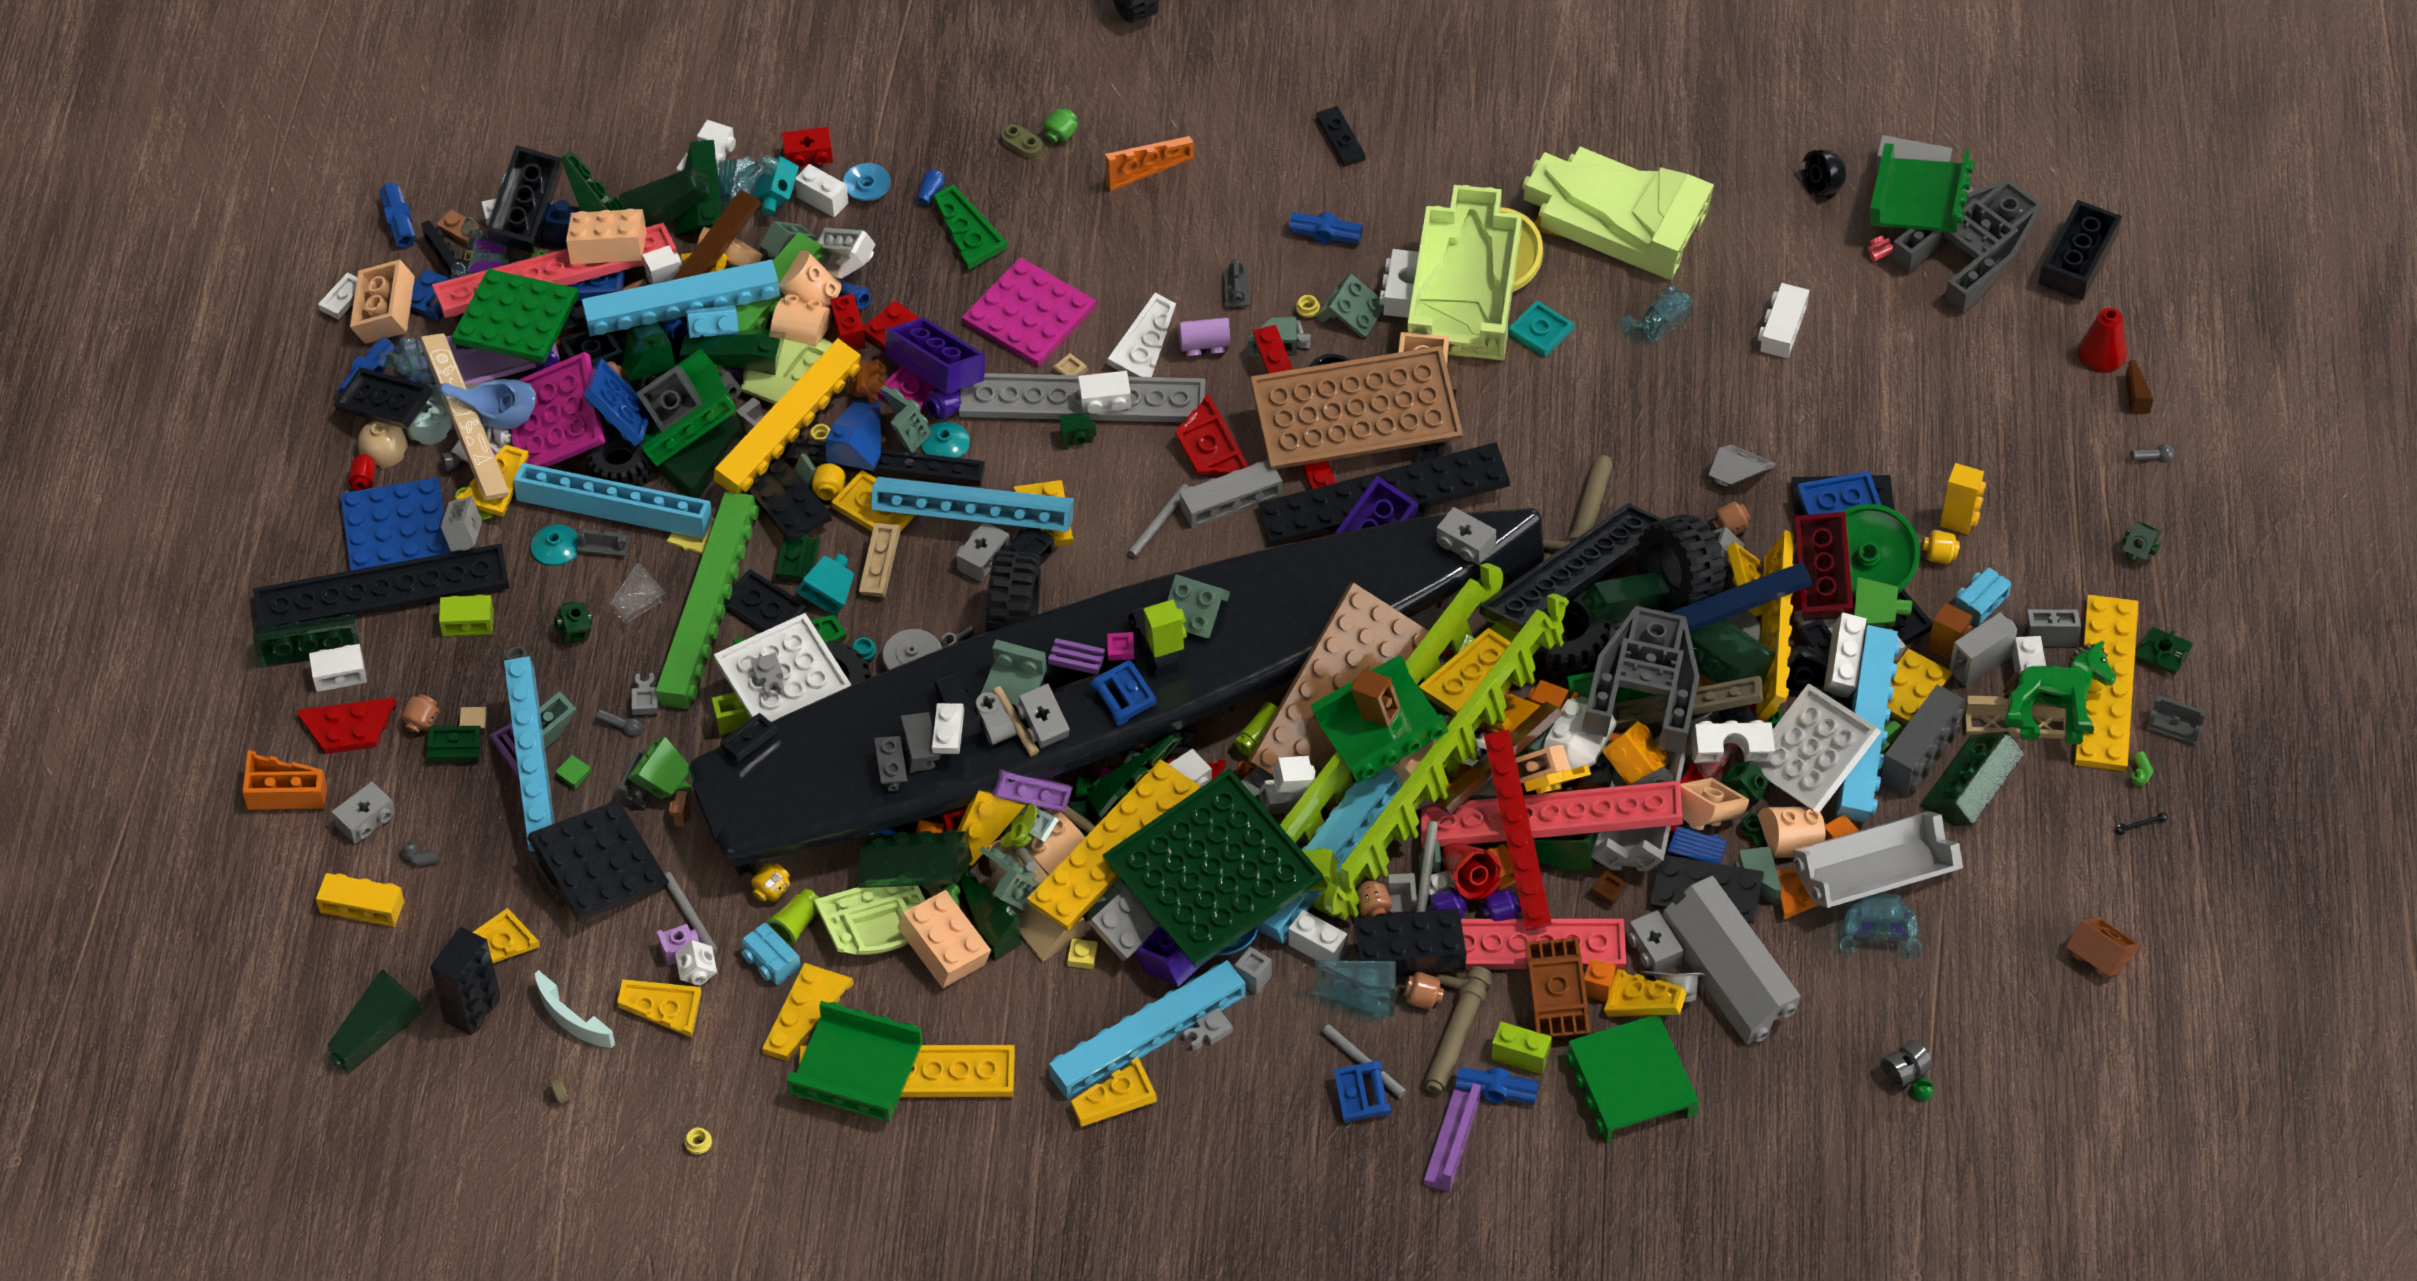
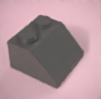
M675 366L636 393L661 432L703 403L688 375L679 366Z

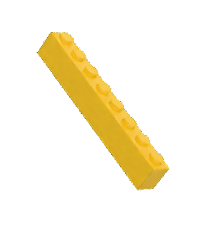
M837 339L720 462L714 471V481L729 492H747L754 482L753 479L758 474L760 476L763 475L768 469L769 462L773 458L777 459L781 456L785 449L784 446L788 442L792 443L796 440L800 433L799 430L804 425L809 426L815 418V413L819 409L823 410L830 402V397L834 393L838 394L841 392L846 384L845 381L849 377L853 378L856 376L861 368L859 365L861 355L840 339Z

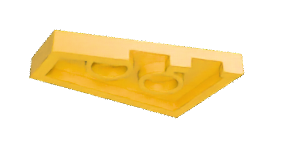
M978 790L968 805L946 854L948 859L972 866L983 854L979 851L982 846L988 848L1026 806L1025 803L995 797L992 793Z
M1138 1056L1130 1061L1131 1065L1122 1071L1116 1070L1111 1074L1110 1079L1102 1084H1095L1071 1101L1073 1111L1081 1127L1157 1102L1156 1093Z

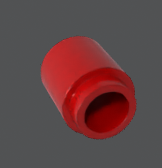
M359 454L351 462L348 483L357 491L370 489L373 486L376 465L371 456Z

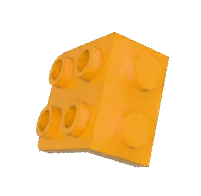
M1507 694L1504 696L1507 705L1504 710L1505 722L1497 720L1492 726L1483 721L1477 728V731L1490 734L1509 729L1511 733L1537 710L1540 705L1513 694Z
M1639 721L1601 750L1627 785L1638 781L1669 762L1667 752L1658 749V745L1653 740L1649 728Z

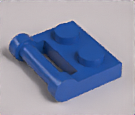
M425 269L413 286L410 312L438 321L442 316V310L438 301L434 306L432 305L436 299L432 284L455 279L456 277L449 278Z
M1131 660L1094 678L1090 683L1093 690L1100 694L1114 715L1113 720L1118 726L1126 723L1129 718L1157 704L1156 697ZM1111 682L1114 684L1128 705L1126 708L1121 709L1107 688V684Z
M1380 1061L1334 1069L1344 1123L1376 1116L1385 1117L1392 1113L1391 1106L1386 1100L1381 1076L1383 1067ZM1369 1074L1371 1076L1376 1105L1368 1106L1362 1075Z

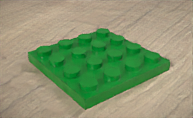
M487 269L452 335V342L457 345L544 364L579 297V290L570 286Z

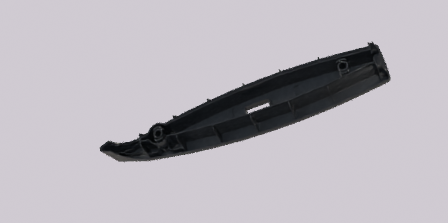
M1525 508L1466 513L1496 529V545L1480 565L1485 563L1493 564L1500 567L1503 574L1517 580L1544 561L1542 518L1536 509ZM1447 514L1407 519L1215 561L1117 588L949 645L855 683L771 721L776 725L777 733L739 762L723 751L721 746L696 757L688 766L690 780L724 862L729 866L735 867L738 875L747 872L753 875V862L848 840L892 827L899 834L900 825L967 806L978 791L992 793L997 784L1000 769L1020 776L1045 780L1118 752L1124 758L1127 749L1181 729L1223 709L1229 708L1232 713L1235 704L1297 676L1350 582L1357 584L1410 618L1434 604L1439 609L1443 600L1462 589L1469 579L1475 581L1480 579V565L1464 560L1459 554L1450 549H1444L1436 542L1437 526ZM1175 575L1230 592L1228 601L1221 600L1209 638L1186 632L1187 638L1183 639V650L1154 658L1146 638L1144 608L1168 600ZM1133 632L1134 659L1131 661L1156 697L1157 704L1129 718L1126 723L1118 726L1113 720L1114 715L1100 694L1093 690L1090 685L1091 681L1053 694L1070 729L1068 737L1041 749L1037 742H1035L1039 752L1034 756L1029 755L1017 733L1015 736L999 743L990 744L977 716L976 700L981 695L994 663L993 645L995 640L1045 652L1047 670L1040 687L1049 684L1052 690L1096 675L1049 664L1048 657L1051 655V649L1054 647L1056 638L1105 649L1106 654L1099 674L1128 661H1108L1107 634ZM1057 655L1058 657L1067 658V659H1071V660H1072V658H1070V657H1065V656ZM1083 660L1081 661V662L1090 663V664H1094V665L1096 664V663H1092V662H1088V661H1083ZM1112 682L1107 684V688L1121 709L1126 708L1128 705ZM937 703L963 704L964 717L959 754H940L939 760L927 761L934 762V768L909 773L903 752L907 782L900 783L896 791H889L885 784H881L874 738L899 736L898 727L902 715L929 712L934 730ZM1040 713L1037 714V718H1041L1043 721L1046 720V716L1042 717ZM1021 719L1026 729L1030 728L1026 719Z

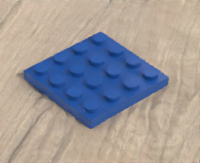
M439 477L340 493L351 571L450 553L449 545L441 529L445 512Z

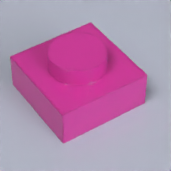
M1133 632L1107 634L1108 661L1134 659Z

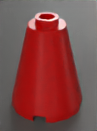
M2105 308L2099 312L2078 347V356L2081 363L2091 366L2095 372L2109 373L2116 371L2127 358L2123 317L2114 308Z
M1459 843L1448 844L1442 850L1441 861L1456 890L1465 898L1471 900L1475 898L1484 899L1494 893L1500 885L1502 864L1499 858L1491 851Z

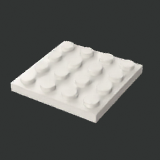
M806 613L714 654L715 662L750 718L761 713L768 720L774 721L851 686V683ZM776 653L783 672V679L780 680H782L784 685V694H781L778 688H772L770 690L771 697L767 698L764 684L758 685L751 665V659Z
M1808 683L1773 729L1775 752L1771 760L1753 763L1762 770L1764 776L1772 784L1809 809L1820 812L1881 731Z

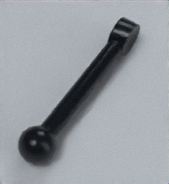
M2160 812L2158 816L2128 825L2120 823L2116 827V832L2119 835H2123L2129 829L2156 821L2165 822L2168 816L2165 812Z

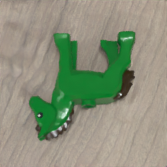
M2100 641L2097 644L2084 645L2083 648L2079 647L2078 650L2076 649L2073 656L2069 658L2067 668H2060L2057 665L2030 666L2023 671L2013 674L2009 681L2006 682L2008 687L2003 690L2004 698L2008 699V710L2004 718V724L2009 727L2020 728V738L2022 740L2036 741L2040 736V726L2034 722L2031 714L2032 706L2038 702L2064 708L2065 743L2081 744L2084 731L2087 734H2093L2094 732L2092 720L2086 712V697L2089 693L2092 679L2104 685H2113L2116 680V674L2109 666L2106 658L2108 654L2104 652L2103 646L2105 642Z

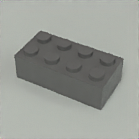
M1939 685L1935 686L1885 754L1881 773V785L1905 798L1908 797L1912 790L1917 791L1922 783L1924 773L1929 774L1936 762L1935 758L1938 755L1942 756L1948 747L1949 739L1951 737L1955 738L1961 729L1959 722L1964 714L1962 709L1964 698Z

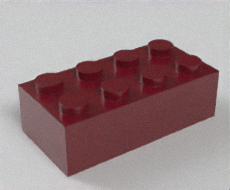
M1846 512L1795 516L1798 563H1804L1813 586L1801 590L1803 621L1818 620L1820 618L1834 619L1838 618L1842 612L1854 615Z

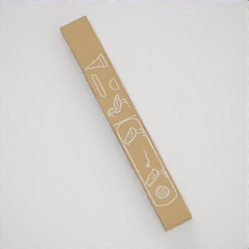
M445 334L422 336L420 344L439 391L442 383H449L452 386L467 390ZM441 394L484 501L508 497L509 490L476 410L456 400L454 397H445Z

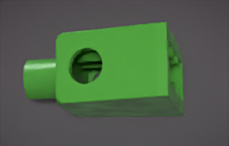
M1864 578L1857 579L1855 616L1867 618L1865 629L1867 625L1880 628L1895 627L1896 615L1911 616L1912 601L1898 600V587Z
M666 737L652 742L628 776L630 781L661 799L672 796L677 791H685L689 796L693 790V787L684 780L689 772V764Z

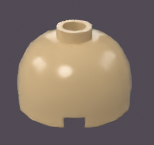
M370 421L363 427L358 436L359 454L371 456L375 465H379L380 468H388L402 461L405 457L404 453L408 449L407 439L402 428L386 423Z

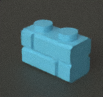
M735 305L686 310L687 328L690 338L701 337V335L706 337L739 333Z
M1989 567L1982 574L1977 572L1971 579L1970 585L1966 589L1962 587L1957 592L1955 607L1973 615L1971 623L1979 626L2009 597L2012 584Z
M764 922L754 932L749 933L742 939V955L749 964L754 962L759 967L760 975L766 981L771 979L776 985H780L788 979V976H792L800 970V956L767 923Z

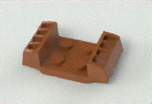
M1578 937L1525 942L1526 968L1529 971L1534 1009V1032L1551 1036L1552 1039L1590 1035L1588 1003Z

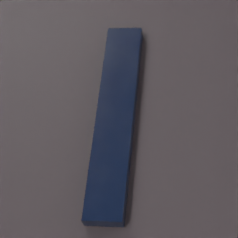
M1801 562L1669 613L1685 616L1689 632L1808 588L1813 586L1804 563Z

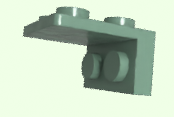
M1350 274L1337 283L1316 318L1324 323L1329 318L1335 319L1338 317L1359 336L1365 338L1384 310V305H1380V297Z
M883 385L881 391L896 415L891 421V425L905 450L914 453L931 434L927 426L928 420L920 413L919 410L921 408L914 400L909 399L908 401L897 389L893 388L891 390Z
M1175 575L1167 601L1174 600L1177 609L1182 608L1186 623H1183L1186 632L1209 638L1221 600L1228 601L1230 592Z
M995 640L993 645L994 663L981 694L985 692L992 693L994 688L1001 686L1012 706L1016 708V705H1019L1020 695L1040 687L1047 670L1045 652Z
M982 846L979 851L1007 871L1005 876L998 881L997 888L992 894L1025 911L1028 906V896L1040 885L1034 879L1036 874L1028 871L1024 866L1021 867L1017 864L1018 861L1009 854H1004L995 847L989 850Z

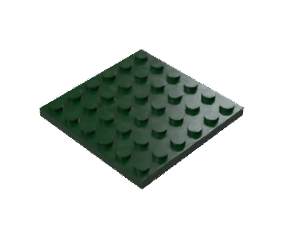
M1230 768L1102 855L1104 862L1195 969L1324 880L1321 871Z

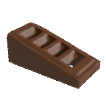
M2130 360L2125 375L2130 412L2150 413L2153 404L2152 394L2136 361Z

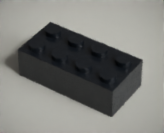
M518 145L515 146L487 227L488 241L535 253L545 217L563 171L560 157Z
M2077 200L2042 264L2038 284L2084 300L2118 236L2122 216Z
M1459 908L1354 918L1353 936L1360 980L1414 975L1416 972L1428 974L1466 969L1467 953Z
M460 926L431 964L430 969L444 1022L472 1035L476 1028L482 1026L489 1010L498 1004L501 995L487 939Z

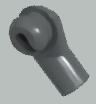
M413 841L405 842L402 846L404 858L415 866L439 863L437 850L421 852L416 848V843Z

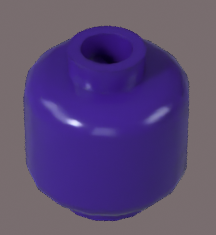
M935 388L928 392L925 408L932 417L939 420L946 419L959 412L961 394L958 390L946 394L940 389Z
M1447 887L1433 893L1430 896L1431 905L1427 906L1428 911L1459 908L1461 918L1465 915L1464 910L1468 909L1463 896L1453 887Z
M1508 888L1487 896L1485 899L1486 905L1482 906L1486 919H1492L1496 922L1518 919L1520 916L1519 912L1522 911L1516 891L1511 892Z

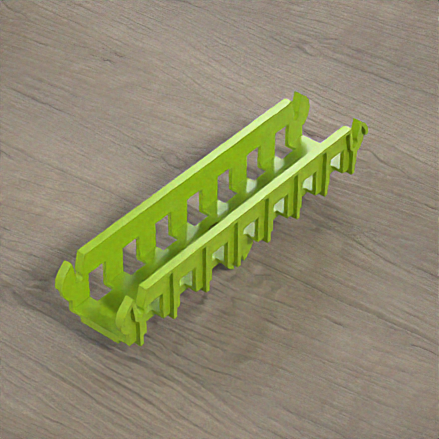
M1490 563L1480 565L1483 586L1479 582L1469 579L1405 663L1408 672L1416 684L1420 680L1423 683L1441 668L1438 657L1449 643H1451L1454 655H1456L1475 639L1472 636L1467 619L1478 605L1480 606L1500 592L1503 582V572L1500 567ZM1554 593L1548 595L1549 617L1546 613L1537 609L1519 633L1483 616L1485 620L1494 623L1491 630L1510 641L1511 644L1457 715L1448 719L1446 725L1449 732L1444 734L1431 747L1342 864L1336 874L1335 884L1329 882L1327 890L1321 893L1312 907L1333 918L1337 916L1344 921L1349 915L1354 917L1359 915L1356 907L1359 903V897L1355 889L1366 876L1374 881L1379 875L1387 878L1389 873L1386 866L1390 861L1385 849L1395 837L1404 842L1409 836L1415 839L1418 837L1419 834L1416 826L1419 824V820L1415 810L1424 798L1433 803L1438 797L1446 800L1448 794L1445 788L1449 782L1445 771L1455 778L1459 763L1464 764L1468 758L1473 761L1477 759L1475 748L1478 746L1474 732L1483 721L1492 726L1497 720L1505 722L1504 710L1507 705L1503 694L1511 683L1521 688L1525 682L1533 685L1535 682L1533 672L1536 668L1532 656L1540 645L1551 649L1554 644L1560 647L1564 644L1561 636L1564 632L1562 619L1565 614V608L1569 603L1567 598ZM1337 751L1280 824L1295 843L1303 834L1308 845L1313 839L1316 830L1324 824L1320 811L1333 795L1338 806L1344 798L1346 791L1354 785L1350 771Z

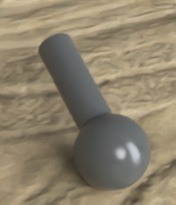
M2161 444L2156 449L2130 451L2131 460L2157 459L2160 462L2167 463L2172 461L2175 456V451L2169 444Z
M600 709L597 713L596 719L623 729L624 734L630 738L638 737L643 732V724L639 719L630 718L625 720Z

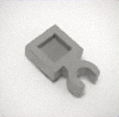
M776 653L751 659V665L758 685L764 684L766 697H771L770 690L772 688H778L780 693L784 694V685L782 680H780L783 679V672Z
M639 673L635 675L637 688H632L633 715L658 714L657 687H654L655 678L653 673L649 674L650 678L647 681H641Z
M1217 1008L1196 1020L1197 1028L1186 1029L1183 1032V1039L1196 1038L1195 1041L1191 1042V1049L1197 1050L1205 1040L1212 1045L1233 1033V1026L1220 1009Z

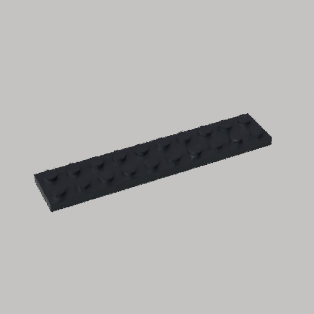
M1497 442L1259 502L1258 508L1270 547L1337 531L1376 476L1418 503V510L1509 487L1510 479Z
M1627 503L1480 605L1479 614L1519 633L1537 609L1549 614L1547 605L1548 595L1554 593L1567 598V600L1572 598L1633 555L1636 545L1639 543L1638 538L1645 527L1655 521L1662 520V518Z
M502 543L466 551H456L253 588L258 629L259 633L263 634L438 602L441 597H462L509 589L510 586Z

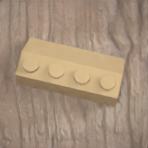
M1017 853L1011 855L1018 861L1017 864L1025 867ZM1033 858L1036 863V868L1032 871L1036 874L1034 879L1041 884L1048 875ZM1000 866L997 867L985 883L990 888V893L993 897L995 895L992 893L997 888L998 881L1007 873ZM1007 903L1019 917L1020 936L1042 962L1070 946L1072 939H1081L1085 936V920L1083 917L1069 931H1066L1030 905L1023 911Z

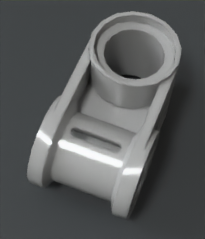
M991 692L979 695L976 700L977 716L990 744L994 745L1015 736L1016 730L1013 722L1005 712L999 698Z

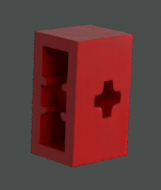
M828 126L782 132L785 159L796 164L799 168L806 167L809 164L814 166L833 163Z
M850 294L831 298L832 320L838 339L853 350L866 348L865 331L854 295Z

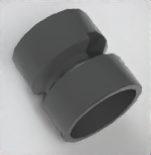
M1911 1040L1900 1047L1899 1051H1894L1881 1059V1068L1889 1082L1900 1089L1913 1081L1914 1077H1919L1932 1069V1061L1922 1044L1917 1040Z

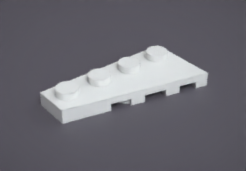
M1154 293L1109 356L1107 364L1119 371H1127L1130 377H1152L1176 303Z

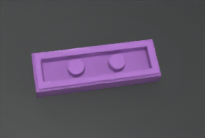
M1000 769L998 781L992 794L995 797L1026 804L1033 803L1035 806L1064 812L1072 787L1049 780L1020 776Z

